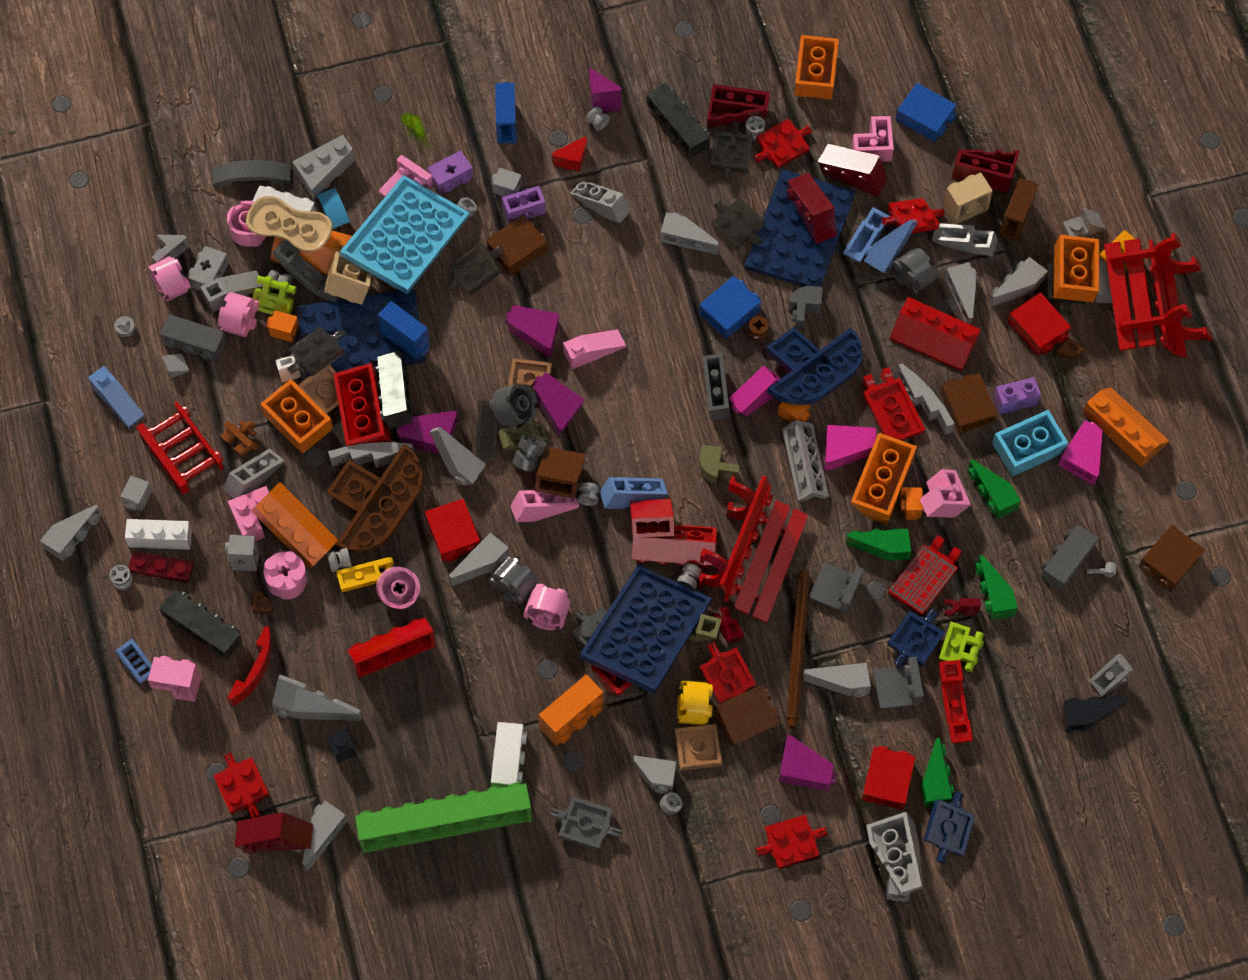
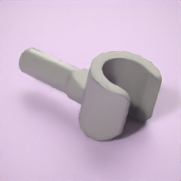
M1107 562L1105 568L1087 569V574H1104L1107 577H1113L1116 573L1117 565L1113 562Z

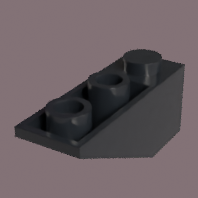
M1113 695L1105 699L1090 697L1087 700L1071 698L1064 701L1061 709L1065 732L1086 731L1124 708L1128 697Z

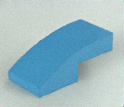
M335 188L317 194L323 212L332 222V230L350 223Z

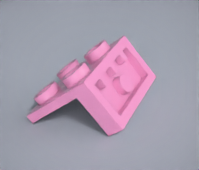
M401 155L397 159L398 170L379 190V194L385 197L403 175L431 190L433 188L432 175Z

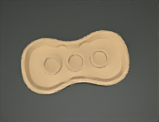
M263 196L257 199L250 207L246 217L247 227L253 233L260 236L284 238L302 251L312 252L321 249L327 243L332 232V222L325 214L316 211L294 209L275 196Z

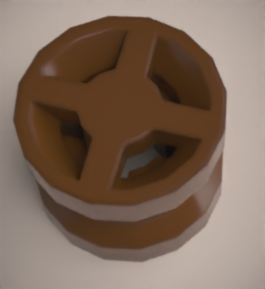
M761 316L752 318L748 329L750 338L755 341L764 340L768 335V321Z

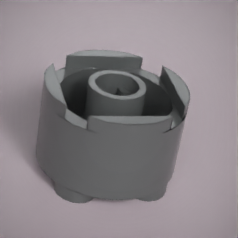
M917 247L909 250L893 263L897 273L895 279L899 284H905L913 295H916L938 278V271L935 265L931 267L928 262L931 260L930 257Z
M517 383L497 389L493 398L489 401V407L502 427H512L529 423L536 417L537 410H535V404L537 403V398L534 391L528 385Z
M507 557L491 575L489 583L502 593L501 597L506 602L511 603V601H514L517 604H522L530 595L531 590L538 584L536 583L538 579L525 564L521 567L517 564L519 560Z

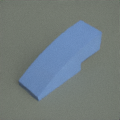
M872 207L843 254L861 263L866 257L865 253L869 246H873L887 227V225L883 226L882 218L890 216Z

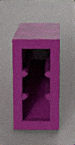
M512 305L511 312H507L505 321L508 324L509 332L544 355L552 357L559 327V313Z
M545 372L542 377L538 375L533 381V391L536 395L538 406L555 434L560 436L582 407L584 399Z
M449 411L413 417V423L398 427L397 436L400 443H409L413 445V448L440 454L430 431L441 427L453 437L458 422L457 412Z
M787 735L779 782L829 791L830 784L835 785L837 773L833 772L834 764L793 736Z

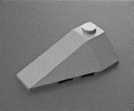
M279 675L272 702L274 712L278 716L294 719L361 720L362 716L359 709L338 699L330 701L323 692L319 690L311 692L305 688L306 684Z
M904 812L866 825L872 848L901 893L906 894L922 889L923 879L919 840L915 823L908 813Z

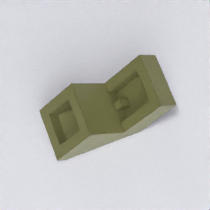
M538 422L525 423L519 429L502 428L498 431L503 448L506 450H520L518 444L521 436L524 434L536 436L545 442L548 441L542 423Z
M701 614L699 623L688 640L694 642L716 640L722 619Z

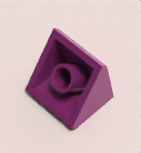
M590 68L589 95L591 108L599 106L602 109V113L620 111L622 109V88Z

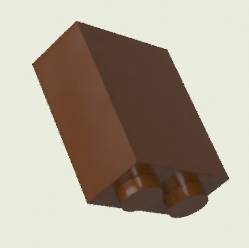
M1019 179L1005 212L999 235L1018 242L1033 206L1039 184L1029 179Z
M522 215L486 239V248L507 274L512 276L548 251V239L543 233L538 232L536 225L531 219L528 220Z
M980 373L975 375L968 374L962 379L956 381L949 380L942 384L940 394L950 417L955 423L954 427L957 434L996 422L998 414Z
M546 447L536 474L535 491L575 499L584 472L586 454Z
M1171 525L1142 558L1139 567L1144 574L1152 576L1157 580L1162 588L1172 592L1201 559L1205 549L1174 525Z
M762 685L713 707L730 746L780 724L778 721L780 719L779 713L775 707L772 708L769 702L771 696L767 688H763Z

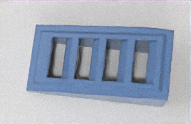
M130 639L115 650L117 657L139 684L149 678L152 664L133 639ZM130 649L134 650V652H132L127 657L124 656V654L128 652ZM138 655L139 658L130 664L129 660ZM143 661L144 664L140 666L138 669L135 670L133 668L135 665ZM148 667L149 671L140 677L138 673Z

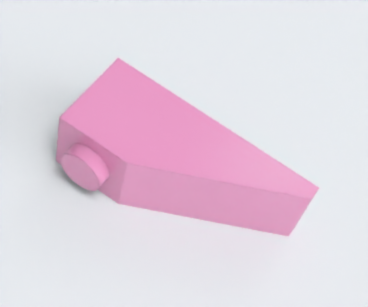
M618 329L581 335L563 343L564 355L572 370L626 347Z
M530 490L518 491L510 507L516 522H535L579 507V503L576 497L573 499Z

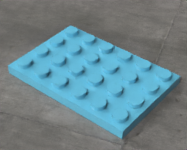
M403 175L341 249L340 256L408 294L469 218L470 212Z

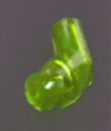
M404 113L401 116V120L405 125L414 128L417 137L425 135L420 117L411 113Z

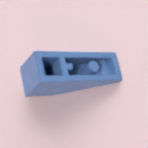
M909 220L873 246L870 245L865 253L867 257L864 261L883 273H889L918 221Z
M102 366L88 377L91 388L128 428H131L145 417L140 408L105 366Z
M609 477L599 492L606 509H624L630 507V501L657 500L668 496L663 478Z

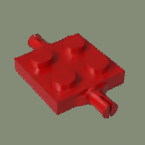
M789 118L756 137L762 152L753 156L756 163H759L767 158L777 169L809 152L810 147L803 137L812 133V129L807 125L805 128L798 130Z
M924 198L892 202L888 204L887 208L891 217H883L882 224L883 226L894 224L899 228L909 220H916L918 223L911 234L938 230L940 223L936 217H943L945 212L943 208L932 210Z
M715 642L707 646L713 657L709 662L701 665L699 669L706 682L712 684V693L718 704L732 699L756 685L737 647L728 652L720 653Z
M231 752L228 753L229 757L225 754L224 758L228 767L224 771L213 775L229 812L232 815L240 810L248 809L252 819L256 818L255 815L260 817L256 805L260 800L270 796L254 759L250 757L236 763Z
M805 814L765 826L764 830L768 838L767 845L755 849L758 857L770 853L775 859L777 868L780 869L819 857L816 839L828 836L825 827L813 831Z

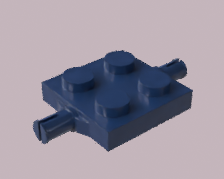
M931 609L926 618L917 616L911 611L908 612L887 643V646L900 654L894 662L895 666L898 665V668H901L909 657H917L918 665L924 666L945 634L944 631L933 624L934 619L938 615L937 611L934 612V609Z
M955 792L953 803L935 800L923 841L935 845L939 849L936 862L945 864L947 852L964 856L975 819L974 814L967 812L961 807L964 794L960 792Z

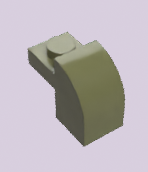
M702 445L699 463L702 477L714 485H717L718 478L730 482L733 476L736 477L735 481H738L740 465L720 462L722 447Z

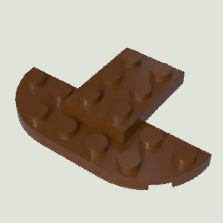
M403 444L381 478L351 460L347 461L326 492L328 496L357 513L337 541V547L341 549L347 548L351 552L370 551L383 545L394 534L418 498L423 485L421 464L416 454L407 445Z

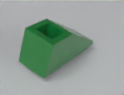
M970 460L967 473L970 479L976 482L980 496H984L990 513H994L998 519L1018 510L1021 500L1013 486L975 460Z
M895 527L884 531L881 529H873L870 532L857 530L846 534L845 544L888 561L910 559L911 546L908 529Z
M980 555L978 562L975 563L976 574L981 577L980 591L981 594H985L986 601H984L985 612L989 613L990 620L1015 616L1018 608L1013 589L983 555Z
M936 738L921 785L924 808H932L935 800L951 803L952 797H954L953 785H949L948 777H950L949 765H945L944 762L946 750L944 744L941 745L940 738Z

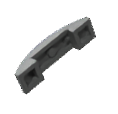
M245 160L213 167V186H232V182L270 180L271 184L291 183V166L286 163L266 160Z
M284 239L272 252L279 263L309 291L328 302L332 301L334 303L339 297L324 292L327 278L298 255L299 249Z

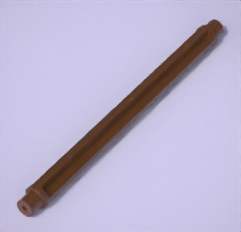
M807 570L800 571L797 581L789 697L786 720H788L787 728L796 729L797 721L799 720L810 584L809 571Z

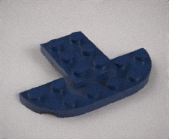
M793 327L766 347L765 352L788 372L786 376L769 387L767 393L778 401L793 405H808L820 401L850 379L859 369L863 356L862 344L858 335L850 328L819 350Z

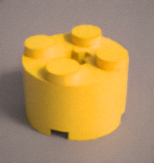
M681 681L679 689H683V693L678 695L677 718H680L678 723L705 725V723H708L709 717L711 718L712 705H709V697H712L713 691L712 684Z

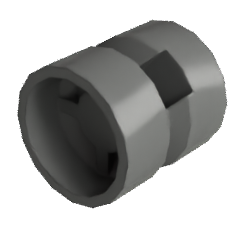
M524 434L521 436L518 444L520 450L515 452L512 463L522 470L536 472L541 461L540 456L543 455L546 448V442L536 436Z

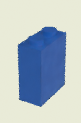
M495 83L497 144L516 143L515 83Z
M916 83L897 109L895 120L935 142L939 136L942 137L944 135L947 124L954 121L957 115L955 112L957 104Z
M735 276L731 277L699 304V314L725 339L731 336L761 309L760 297L755 292L752 293L746 284Z
M390 301L378 314L380 332L414 359L418 360L421 356L426 355L430 349L428 328Z

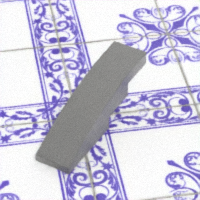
M899 364L897 375L901 378L914 407L921 404L929 421L937 418L945 435L953 432L955 423L935 393L919 376L904 364Z
M379 442L346 446L328 451L332 467L351 460L359 466L374 462L375 467L378 468L390 464L403 444L407 445L413 452L414 450L413 445L409 443Z

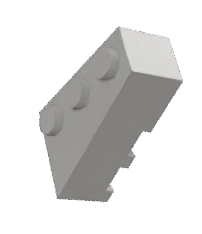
M341 135L292 162L295 175L312 200L315 201L318 198L317 194L327 189L330 183L337 176L339 177L355 160L353 148L344 135Z

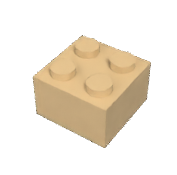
M982 173L970 175L965 180L959 183L954 182L947 187L943 209L953 224L957 225L988 211L992 189Z
M336 252L328 270L324 292L362 305L370 287L372 274L341 257L340 253Z

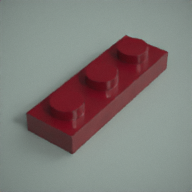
M133 551L128 568L130 573L189 583L194 563L193 561Z

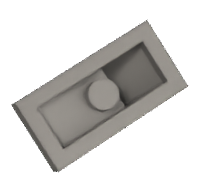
M1083 209L1080 217L1063 221L1062 227L1068 236L1086 237L1106 230L1099 213L1088 209Z
M157 235L158 243L162 249H158L152 256L153 263L155 264L169 256L177 258L189 248L187 237L185 235Z
M1117 654L1089 681L1102 697L1127 681L1125 678L1133 671V668L1122 654Z

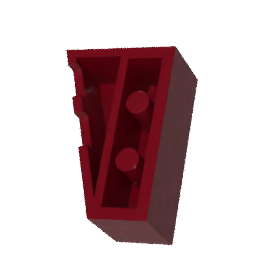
M713 84L707 128L746 122L752 116L767 119L770 92Z
M827 144L818 161L822 174L875 197L880 195L887 181L880 156Z
M959 150L951 179L963 181L970 175L982 173L992 190L1008 193L1020 150H1014L1013 152H1002V150H995V152Z
M806 173L788 180L787 196L794 203L815 244L836 237L834 206L811 175Z
M284 812L238 821L234 847L242 849V852L246 854L311 849L313 824Z

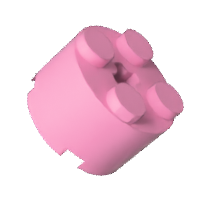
M242 201L239 205L231 207L227 214V224L231 238L241 246H260L267 237L257 235L247 227V213L254 201Z
M169 256L148 267L150 271H153L150 275L159 293L163 292L165 302L187 293V289L191 288L187 278L180 274L179 271L182 270L181 265L174 257L171 258Z
M230 292L224 299V301H227L226 306H221L218 327H221V331L246 337L249 330H254L256 327L257 319L254 318L259 308V301Z
M293 551L279 552L265 561L264 577L271 594L287 600L299 596L304 591L303 589L308 581L305 565L302 559Z
M391 567L385 570L377 579L376 591L379 599L385 605L395 609H404L411 606L418 598L420 582L411 570L403 567ZM395 583L403 585L400 593L393 590L396 587Z
M537 584L531 590L524 611L525 619L528 621V618L533 620L532 624L545 630H555L558 626H560V629L563 628L571 605L567 597L568 593L563 589L555 590L543 584Z

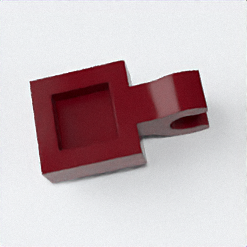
M959 598V601L946 599L943 606H950L952 610H945L944 616L951 617L956 612L965 616L978 614L981 607L980 598Z
M721 607L722 616L719 613H714L713 617L722 619L720 624L722 636L726 642H740L745 636L737 620H732L727 607Z

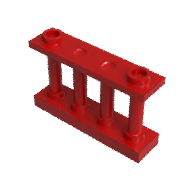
M175 402L176 414L152 429L151 427L147 429L144 423L136 428L145 445L180 493L184 495L189 492L187 483H189L191 478L214 464L222 471L224 469L222 465L224 459L218 450L214 452L189 418L191 414L185 406L181 407L178 402ZM181 419L184 421L188 428L164 443H157L155 440L157 438L156 435ZM192 434L199 443L175 458H168L166 455L168 449ZM203 449L209 455L208 459L186 473H179L176 469L179 464Z

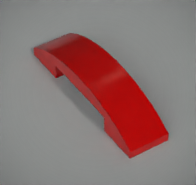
M267 626L264 627L256 642L260 654L245 682L236 680L227 697L229 705L233 707L251 694L261 681L268 667L272 650V637Z
M960 660L939 662L943 706L951 744L973 742L963 690Z

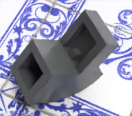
M804 286L794 291L791 295L788 311H792V322H795L797 330H803L805 313L820 314L822 287Z

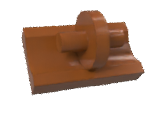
M227 420L224 424L226 429L221 438L229 444H232L236 438H239L241 441L234 448L239 454L245 456L252 449L256 451L260 447L248 436L255 437L257 434L254 431L255 423L253 421L245 423L241 420L238 424L242 427L240 429L234 423L232 424Z

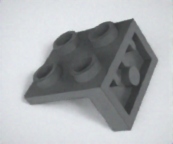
M823 563L809 599L847 614L861 583L864 569L856 566L853 573L828 563Z
M909 657L907 664L901 668L895 666L873 670L878 704L881 710L922 704L924 695L917 657Z

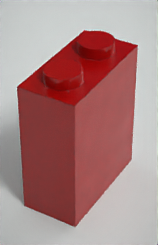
M1039 293L1012 311L1008 318V324L1037 356L1042 353L1047 354L1054 348V345L1063 343L1069 338L1071 326L1042 293Z
M464 498L425 511L426 521L442 562L456 560L458 556L464 554L469 555L480 544V539Z
M671 499L630 501V520L633 538L674 536V516Z
M885 746L873 747L861 801L904 810L915 756L907 751H891L890 748Z

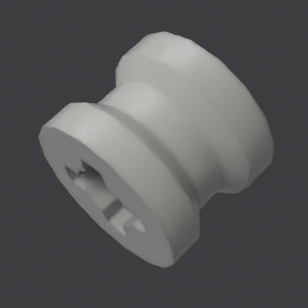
M599 106L590 110L586 116V121L589 124L592 123L596 131L602 130L610 120L607 114L602 113V109Z
M759 116L749 117L746 121V136L751 140H756V137L764 132L765 121Z
M588 482L580 484L579 490L581 494L578 496V502L586 506L597 505V494L600 491V487L597 484Z
M117 565L111 569L110 579L116 589L125 590L132 585L133 578L128 567Z

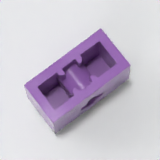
M461 150L427 168L428 173L432 175L433 186L440 195L452 191L454 187L465 184L473 178V167Z
M539 186L502 197V207L508 224L522 215L527 219L546 214V203Z
M1035 377L996 386L993 398L999 414H1004L1038 405L1041 393Z

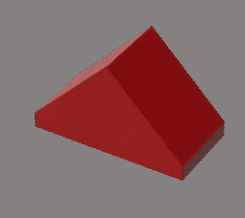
M584 136L553 152L552 164L556 167L580 172L587 151V138Z
M594 665L590 666L605 690L619 696L632 685V683Z

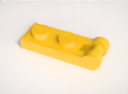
M387 557L336 571L341 591L346 592L376 584L377 579L382 574L379 572V569L385 568L387 570L393 567V558Z

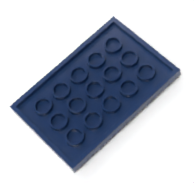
M782 169L745 263V269L801 287H821L856 191L814 179L834 206L837 230L836 237L815 244L792 200H789L786 193L788 189L787 181L801 176V174Z
M411 289L408 294L397 291L365 296L362 305L342 299L336 300L334 303L329 301L297 306L306 378L310 377L328 362L337 373L372 363L376 368L378 365L377 357L396 351H401L407 365L426 362L425 355L416 360L382 335L379 326L378 314L390 301L420 322L415 289Z
M638 564L580 653V659L655 694L697 627L701 614H705L710 606L712 598Z

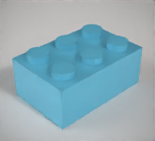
M1047 410L995 433L992 445L1011 477L1062 455L1067 448L1068 441L1050 411Z

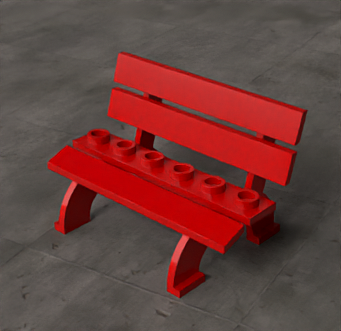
M1171 233L1170 238L1161 241L1157 245L1153 240H1148L1149 248L1142 250L1139 238L1124 241L1125 253H1122L1120 241L1104 244L1120 351L1136 349L1134 329H1137L1139 346L1141 348L1156 346L1154 326L1159 325L1163 336H1161L1162 346L1166 347L1170 353H1174V355L1181 358L1187 357L1184 340H1200L1205 338L1208 341L1213 340L1212 333L1206 326L1202 328H1188L1182 325L1181 319L1185 316L1189 319L1193 318V314L1187 304L1179 305L1174 273L1186 274L1201 271V264L1195 256L1191 257L1189 262H1179L1171 258V251L1182 247L1181 240L1175 233ZM1149 258L1152 262L1150 272L1155 281L1152 286L1154 293L1157 295L1155 306L1160 316L1152 317L1144 266V259ZM1124 262H1127L1135 320H1132Z
M762 475L755 493L745 485L736 482V477L732 476L728 491L739 495L745 501L746 506L736 508L733 507L732 502H729L726 516L743 520L744 523L729 561L710 550L702 549L700 563L704 564L707 561L713 564L718 569L719 574L707 575L701 573L698 587L702 588L703 585L714 588H723L726 591L724 600L726 602H729L731 596H735L736 593L739 594L734 608L749 615L753 602H756L757 605L752 617L767 624L808 515L794 508L789 523L785 527L783 525L790 506L776 500L769 519L766 518L767 513L764 510L766 506L770 507L773 499L767 477ZM761 524L765 526L743 585L740 586L736 584L738 577L742 578L744 574L745 559L749 560L752 548L750 546L752 541H757L759 535L757 528ZM782 534L784 536L761 595L757 594L779 535Z

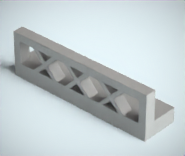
M795 420L782 428L797 499L799 502H805L812 497L826 499L829 497L814 426L811 423ZM804 429H807L808 436L804 433ZM816 483L820 487V491L817 490Z

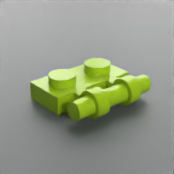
M258 276L256 282L262 284L263 287L262 289L256 288L253 293V299L259 301L257 311L273 315L276 310L291 315L294 299L286 296L287 293L295 294L296 287L286 281L279 282L273 280V277ZM270 288L280 290L279 295L270 292Z
M950 622L938 661L961 660L966 663L964 670L972 672L978 662L977 655L979 649H982L984 643V633L977 631L975 637L969 636L970 627ZM965 644L971 646L969 654L963 652Z

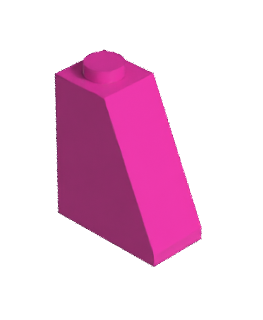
M763 365L728 398L733 403L731 405L732 409L737 414L742 413L748 416L773 398L767 393L768 389L779 381L780 378L775 372Z
M1084 420L1063 453L1058 466L1094 485L1099 475L1103 430L1097 424Z
M827 425L825 470H831L869 457L877 438L876 428Z

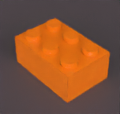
M801 35L794 96L832 100L839 39Z
M1060 235L1054 246V298L1093 303L1099 292V239Z
M292 379L260 403L263 415L302 454L333 430L331 418Z
M586 674L539 714V729L556 747L560 743H566L575 730H581L587 724L589 718L592 716L596 717L602 712L603 691Z

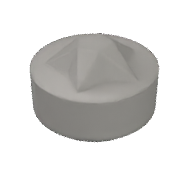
M461 198L457 206L470 212L469 217L473 216L477 210L476 203L469 198Z
M123 316L116 320L114 328L119 336L129 337L135 331V324L130 317Z
M668 792L661 798L660 807L666 814H676L682 808V799L678 794Z

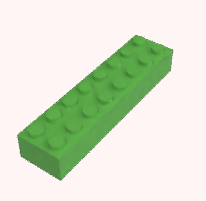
M516 782L510 784L509 787L500 788L495 786L483 792L474 790L462 796L453 794L441 800L427 799L424 803L420 804L406 803L399 808L385 807L378 812L363 811L360 815H356L355 819L362 853L529 822L532 821L527 785L526 783Z

